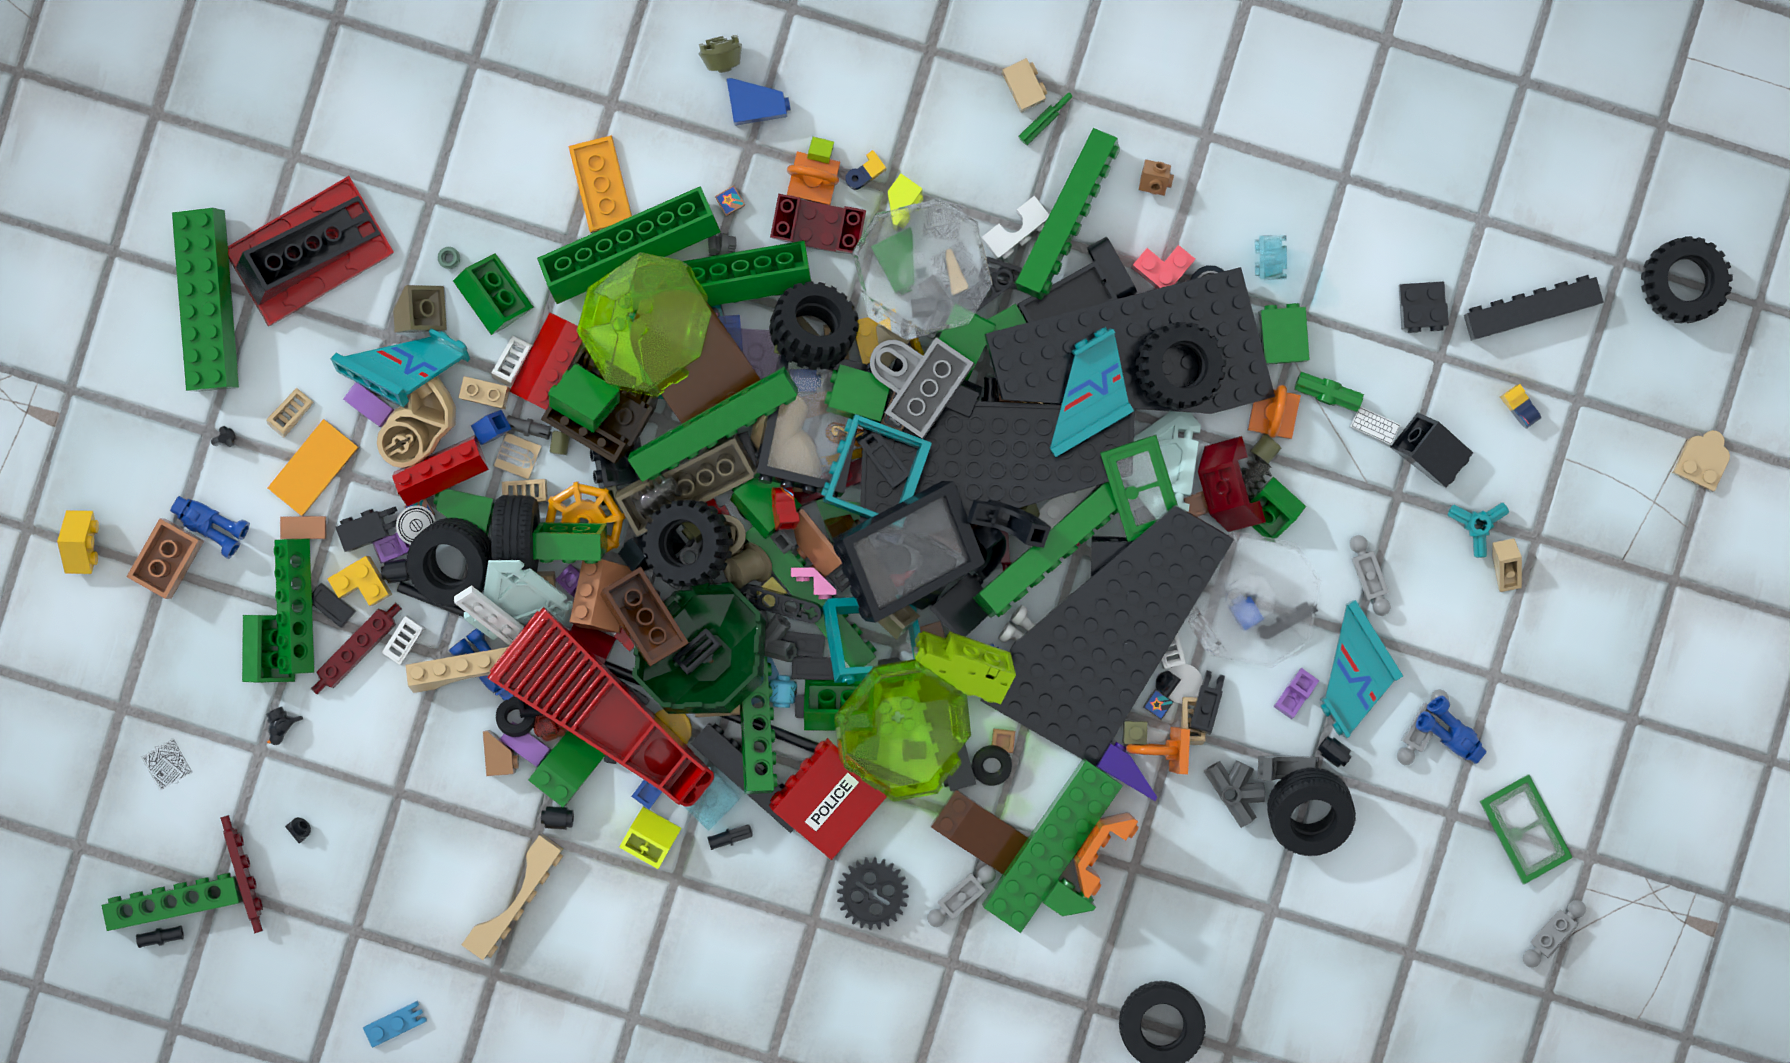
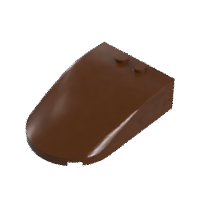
M677 290L660 292L645 301L635 314L631 328V344L634 353L681 424L761 380V377L715 311L700 296L691 292Z

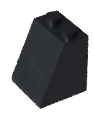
M1418 412L1390 447L1432 481L1445 488L1455 480L1458 472L1469 462L1473 454L1465 444L1439 421Z
M967 573L929 609L950 632L966 637L988 616L973 599L983 589L981 585L984 582L976 573L973 575Z

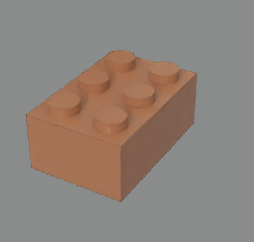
M159 518L126 577L165 599H172L204 540L167 519Z

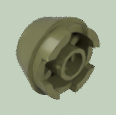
M732 35V39L729 40L719 36L706 40V45L703 43L699 44V56L709 71L728 72L732 70V67L740 64L742 44L739 43L737 35Z

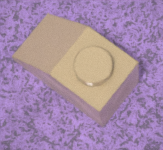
M1515 539L1493 542L1492 558L1499 591L1504 592L1522 588V556Z

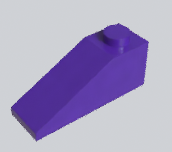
M1118 742L1115 745L1110 743L1097 767L1156 801V794L1132 757L1126 753V747Z

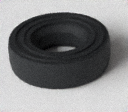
M511 697L508 700H504L496 711L498 728L510 737H521L529 733L536 723V716L526 717L519 724H511L507 717L511 711L519 710V698Z
M988 745L982 747L973 757V774L979 782L985 785H999L1005 782L1011 774V757L1005 749L999 746ZM988 758H995L1000 762L1001 767L996 773H989L983 767L984 761Z

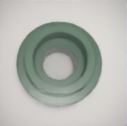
M445 247L438 253V262L445 269H453L460 262V254L453 247ZM448 254L453 255L451 262H446L445 260Z

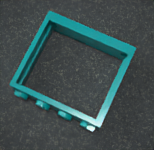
M855 414L852 419L848 418L844 431L847 432L845 440H840L836 450L837 453H840L837 462L833 461L829 474H832L829 483L825 482L821 495H824L823 502L870 519L879 513L833 497L857 427H862L918 448L899 503L914 495L932 443ZM906 517L890 524L889 526L896 529H901Z
M901 594V595H895V596H896V598L898 599V598H900V597L902 596V594ZM854 597L827 599L822 608L835 683L847 682V685L853 684L856 681L873 683L882 679L892 682L899 678L913 680V678H919L924 674L927 668L916 661L913 652L916 646L915 639L918 633H920L918 620L908 628L914 663L846 668L837 615L858 614L859 605ZM909 604V606L917 612L916 607Z

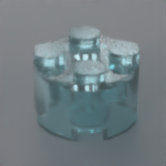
M1259 235V240H1255V254H1259V262H1255V276H1260V280H1287V274H1283V269H1287V246H1282V241H1286V235Z

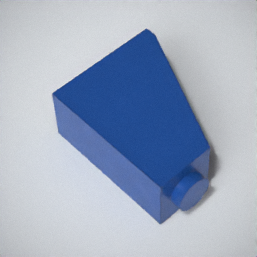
M727 78L735 126L787 117V111L791 110L789 97L784 98L782 91Z

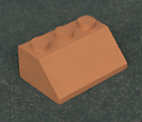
M802 508L797 512L800 522L794 529L796 542L799 546L796 550L804 560L808 557L813 563L810 568H815L825 578L838 568L842 562L840 557L836 555L834 546Z
M603 559L594 564H587L585 560H582L570 623L579 628L620 634L621 625L613 616L600 594L604 588L631 573L632 571L629 567Z

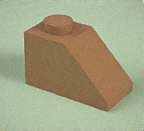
M491 730L483 731L486 776L516 773V769L519 768L518 755H514V750L503 743Z

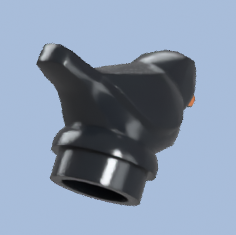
M282 706L268 712L266 716L268 718L267 722L270 723L268 727L270 737L267 743L273 745L281 744L290 727L295 722L303 720V717L287 716V711H284Z

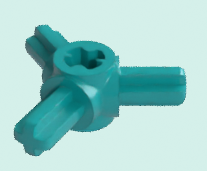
M1502 502L1487 512L1481 511L1477 513L1473 511L1470 513L1456 505H1452L1447 515L1465 525L1464 529L1469 531V536H1473L1474 557L1483 558L1487 556L1486 536L1490 535L1489 530L1494 527L1493 523L1509 514V509ZM1476 520L1483 521V525H1481V527H1483L1482 529L1475 528L1474 524H1477L1475 523Z

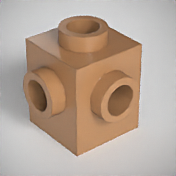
M1145 159L1138 190L1165 196L1167 187L1171 188L1174 175L1170 174L1171 165Z

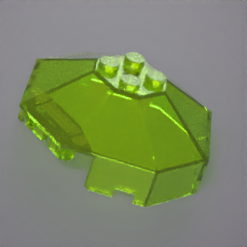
M639 252L588 287L577 333L607 384L616 389L658 397L664 393V389L672 383L677 384L689 375V371L684 369V367L701 357L712 312L706 303L708 296L696 280L694 272L689 265L681 260ZM635 310H637V314H639L640 317L639 319H635L634 322H632V319L629 317V314H632Z
M916 659L874 666L834 716L839 759L844 768L861 777L864 782L884 793L893 802L938 794L943 788L942 783L949 775L952 776L961 765V759L957 753L971 737L967 695L920 664ZM895 712L904 715L898 723H896L895 719H892L895 716Z

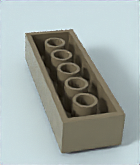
M737 433L729 438L725 436L719 439V442L711 448H702L699 450V454L691 459L684 458L679 461L680 464L677 467L661 471L660 476L654 480L649 481L647 479L642 482L640 479L617 491L615 499L636 536L648 531L645 529L647 522L653 521L651 515L655 511H661L660 507L665 504H671L672 501L677 500L707 502L754 478L755 466Z

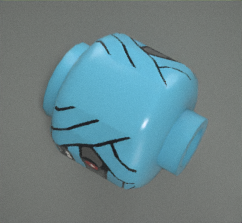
M777 675V679L769 681V685L773 690L769 702L773 703L774 707L790 708V704L795 703L797 683L790 680L789 675Z

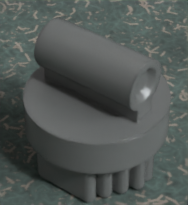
M720 233L719 236L714 235L708 238V251L710 254L722 255L735 252L737 246L736 237Z

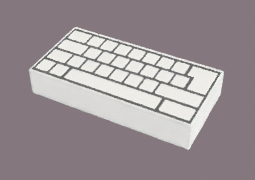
M1360 407L1350 427L1388 445H1392L1400 424Z

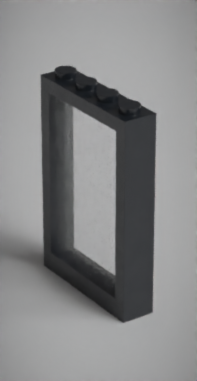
M779 353L775 371L785 366L798 387V395L795 401L788 405L781 404L776 407L777 410L774 413L765 417L753 477L759 478V482L771 484L772 482L780 483L781 487L787 489L801 488L804 493L808 494L821 493L825 482L829 483L832 474H829L832 462H837L840 453H837L836 450L840 440H845L847 435L844 428L848 418L826 412L827 404H824L826 393L831 391L833 383H829L832 371L837 370L841 364L867 372L869 371L867 369L868 364L844 359L835 366L830 365L828 369L821 370L820 367H817L816 370H810L806 366L803 368L798 367L797 363L793 361L790 363L785 359L786 356L784 354L780 355ZM857 429L833 494L835 498H841L845 493Z
M941 481L832 538L834 551L840 557L843 565L842 571L851 585V594L859 605V614L867 622L876 623L985 564L971 525L967 521V515L954 481Z

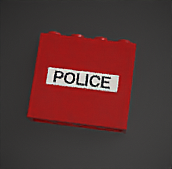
M827 738L816 746L815 753L810 758H806L801 763L800 770L787 779L785 782L786 786L772 796L769 807L832 860L886 799L890 791Z

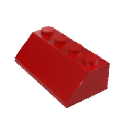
M549 313L509 392L546 410L549 406L548 393L551 387L557 385L561 381L564 372L573 367L589 332L557 315Z
M476 435L438 451L412 466L394 471L392 478L398 494L408 507L489 470L479 441Z

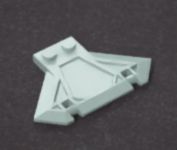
M1170 411L1136 435L1134 441L1157 435L1177 504L1189 512L1190 504L1183 503L1184 496H1191L1199 444V441L1192 440L1193 433H1200L1201 425L1189 412ZM1179 432H1184L1183 438L1178 437ZM1148 451L1133 456L1132 475L1121 478L1122 482H1127L1129 486L1137 488L1157 481ZM1159 486L1139 492V499L1155 519H1159L1167 512Z
M488 560L483 595L516 621L525 626L537 611L545 607L564 626H573L570 623L573 600L564 602L567 598L565 594L532 569L523 571L524 563L520 560ZM464 612V620L492 640L498 638L497 635L471 615Z

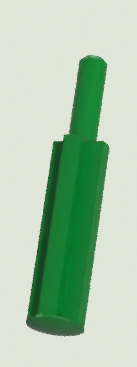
M1067 93L1055 106L1052 107L1050 105L1018 136L1021 142L1025 145L1032 142L1060 115L1058 111L1073 97L1072 94Z

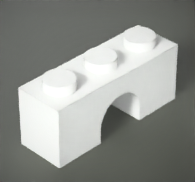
M1035 196L1016 210V213L1022 220V228L1014 233L1007 232L999 223L982 236L981 240L997 260L1001 257L1004 260L1015 252L1013 248L1020 243L1023 246L1032 239L1030 234L1036 230L1038 232L1042 231L1049 213Z

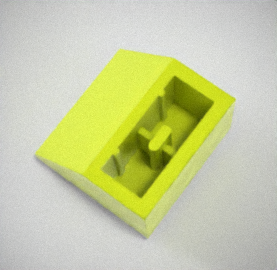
M901 173L888 190L892 226L895 230L899 226L903 228L911 215L909 212L912 208L916 210L924 197L922 196L923 189Z
M643 806L619 848L659 869L682 828Z

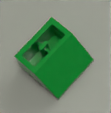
M1065 877L1062 880H1057L1043 900L1046 906L1061 916L1090 912L1096 908L1093 903V897L1090 896L1088 899L1082 891L1080 893L1076 891L1075 884Z

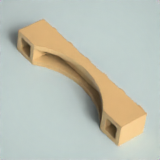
M508 647L407 664L408 687L413 693L434 690L456 681L489 675L491 673L490 669Z
M541 833L526 853V875L515 901L499 916L474 926L461 945L481 960H484L487 956L491 958L498 949V946L495 944L500 938L504 940L511 931V928L508 927L513 920L517 922L523 914L522 906L526 901L530 903L536 896L535 888L539 883L543 885L550 876L547 872L552 865L556 867L563 858V855L560 854L563 848Z

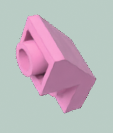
M791 568V577H796V581H809V577H814V595H819V599H831L832 595H837V590L815 568Z

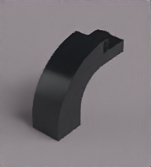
M974 499L967 517V521L970 524L996 528L1017 537L1025 545L1042 548L1045 546L1051 526L1035 515L994 500L986 502Z

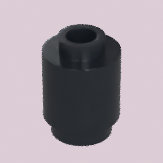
M407 559L384 562V566L381 567L382 579L387 580L388 584L409 581L410 575L408 574L406 564Z
M1327 736L1317 749L1321 752V756L1337 768L1340 765L1344 767L1352 757L1349 754L1351 750L1334 737Z
M546 806V810H542L541 824H545L546 829L567 830V827H573L574 810H569L568 807Z

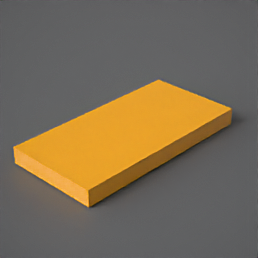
M612 135L568 146L590 233L597 232L631 217L632 213Z
M323 419L267 488L298 514L304 516L359 447Z

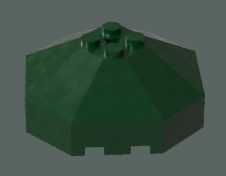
M725 582L722 585L706 583L690 586L693 589L691 591H674L663 603L688 643L706 628L722 646L713 653V662L711 664L709 662L702 663L692 673L687 675L673 659L684 647L650 667L634 645L635 668L632 670V677L668 714L731 713L763 682L766 619L731 582ZM708 636L703 638L680 660L683 662L708 639ZM712 642L708 647H706V648H705L699 655H697L689 664H687L686 667L690 666L697 658H699V657H700L706 650H708L714 643Z

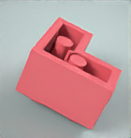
M1178 245L1164 262L1146 248L1131 268L1158 289L1174 285L1195 261V258Z

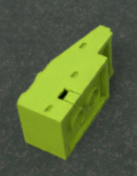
M925 631L918 633L915 639L916 646L913 652L916 661L968 696L975 695L989 703H1002L1016 676L1010 652L950 631L946 639Z

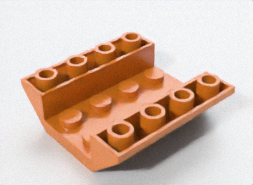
M1126 812L1100 818L1073 857L1079 888L1088 899L1091 894L1095 896L1101 887L1100 877L1090 867L1093 866L1099 856L1096 852L1100 846L1104 848L1110 840L1109 832L1115 833L1126 841L1128 837L1132 838L1139 828L1136 825L1138 821L1130 813Z

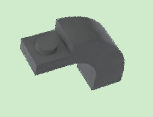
M1258 756L1257 779L1272 781L1281 779L1285 775L1302 768H1319V757Z

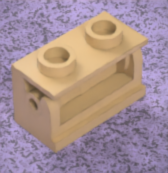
M1027 58L1002 69V75L1021 113L1040 104L1041 101L1045 102V95L1047 94L1043 82L1038 83L1035 75L1038 72L1034 63H1029Z
M464 376L459 398L506 409L510 387Z

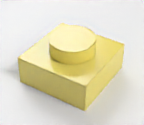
M773 576L761 586L781 593H788ZM770 594L765 595L764 601L770 607L774 606L775 598Z

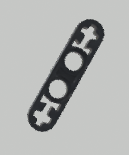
M746 584L739 589L742 594L750 589V593L756 596L759 595V591L762 592L759 597V604L756 603L758 598L751 597L748 600L757 609L807 623H815L823 615V609L820 604L753 584ZM767 594L775 598V604L772 607H768L764 603V597ZM789 600L794 601L797 605V609L793 613L785 609V603ZM802 604H805L803 609L810 610L814 607L815 612L818 613L813 618H810V614L804 611L801 613L802 616L798 614L801 611Z

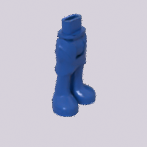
M180 496L176 498L170 509L172 513L177 515V519L182 521L184 527L218 543L222 547L221 554L227 559H230L235 554L241 543L212 528L213 523L225 529L239 540L245 538L250 523L246 520L231 521L219 515L220 512L201 502L191 499L186 500Z
M477 628L466 636L480 652L491 650L485 640V634ZM465 637L448 650L453 656L475 653ZM489 675L479 677L490 691L495 693L496 696L500 695L503 700H508L514 696L487 678Z
M1439 696L1427 705V709L1449 726L1448 731L1426 711L1419 715L1416 721V728L1423 733L1431 731L1441 739L1440 742L1455 754L1477 764L1486 754V750L1482 747V742L1477 738V733L1472 728L1465 726L1448 711L1450 702L1445 696Z

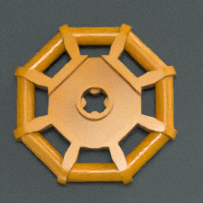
M578 481L573 482L572 486L554 497L550 496L545 522H554L557 510L562 512L561 522L579 523L580 518L588 519V523L614 522L611 536L607 535V553L614 548H618L620 545L619 538L625 515L620 511L607 488L592 487L580 484ZM582 493L598 498L595 502L589 499L583 500ZM574 495L576 501L566 507L562 502ZM602 501H604L612 515H605L599 506Z

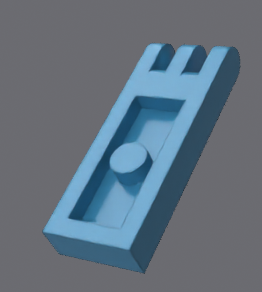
M418 1001L363 1027L372 1048L427 1021L426 1017H422L419 1020L416 1019V1016L423 1013L422 1009L415 1012L412 1011V1008L419 1006Z

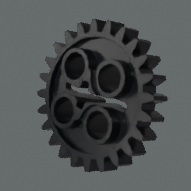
M865 857L863 865L857 860V868L849 865L848 868L851 873L843 872L842 875L846 880H839L838 882L843 886L842 889H837V893L843 894L842 897L837 899V902H844L840 910L848 911L845 918L854 917L852 924L860 921V928H863L866 923L869 926V930H872L873 924H876L880 930L881 923L883 922L889 927L890 918L896 922L897 917L895 914L903 915L900 906H907L903 898H908L909 894L904 893L903 890L909 887L901 883L906 877H898L901 871L900 868L893 871L894 863L892 862L886 866L885 859L881 863H877V858L874 857L873 862L869 863L868 858ZM867 872H872L876 875V880L874 883L868 884L864 881L863 876ZM859 881L869 890L876 888L877 895L889 901L890 904H884L875 896L869 898V892L857 886L856 882ZM885 885H892L895 892L891 896H886L883 894L882 888ZM854 891H860L863 893L864 898L860 902H855L852 900L851 894ZM878 903L882 906V912L874 915L869 910L870 906Z

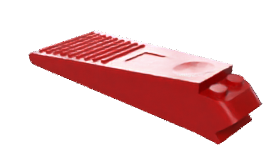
M545 607L533 615L490 669L491 673L487 677L489 680L652 784L678 805L692 806L712 783L714 773Z

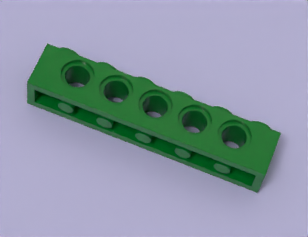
M310 539L274 540L276 622L278 630L277 664L279 674L314 673Z
M764 657L763 682L740 704L744 794L772 793L774 787H777V774H773V765H776V752L772 751V743L775 742V730L771 729L770 721L774 720V709L770 707L769 702L773 690L768 682V676L772 674L771 663L767 662V657ZM753 698L760 699L762 707L755 708L751 700ZM753 721H761L763 723V730L758 731L754 729ZM754 743H762L765 748L764 752H756ZM755 765H763L766 770L765 775H758L755 772Z
M230 872L217 875L218 879L209 881V877L195 880L196 884L188 886L187 882L177 883L173 885L174 889L165 890V886L151 889L152 893L146 895L143 894V891L129 894L130 898L122 899L121 896L108 898V903L101 905L106 930H116L243 902L236 875L231 876ZM213 886H217L220 889L221 894L219 897L212 895L211 888ZM191 890L198 893L199 899L197 902H193L190 899L189 894ZM169 895L176 898L177 904L175 907L168 904L167 899ZM147 900L154 902L155 908L153 911H149L146 908ZM126 904L130 905L133 909L131 916L126 915L124 912Z

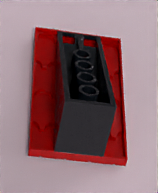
M350 176L345 177L228 246L229 260L268 327L394 253Z

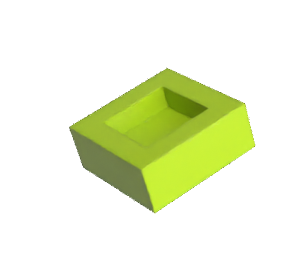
M812 137L807 159L829 164L834 141Z

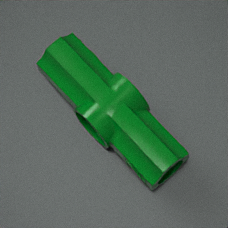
M1300 372L1294 388L1297 392L1315 397L1316 400L1332 406L1337 405L1354 412H1358L1364 394L1345 388L1336 381L1326 378L1321 379L1304 372Z

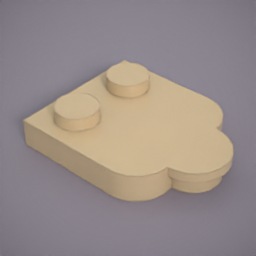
M1712 430L1706 432L1703 436L1689 438L1672 473L1712 492L1715 491L1730 459L1729 451L1724 447L1723 435L1718 431Z

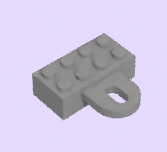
M937 337L924 356L901 341L887 340L880 343L873 350L870 358V367L873 375L880 382L898 393L885 413L921 438H925L975 364ZM885 352L892 353L903 362V368L898 372H894L881 362L882 354Z

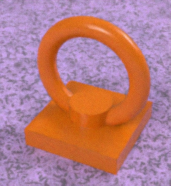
M797 151L794 165L787 167V173L791 175L787 195L830 205L835 185L839 183L837 175L840 161L830 159L828 164L807 159L808 154Z
M1280 385L1274 390L1275 397L1253 403L1248 431L1268 434L1271 438L1277 436L1292 439L1301 395L1288 393L1287 388L1284 385Z
M1170 727V740H1167L1165 745L1129 744L1126 746V750L1132 754L1165 756L1166 760H1169L1170 772L1188 774L1190 729Z

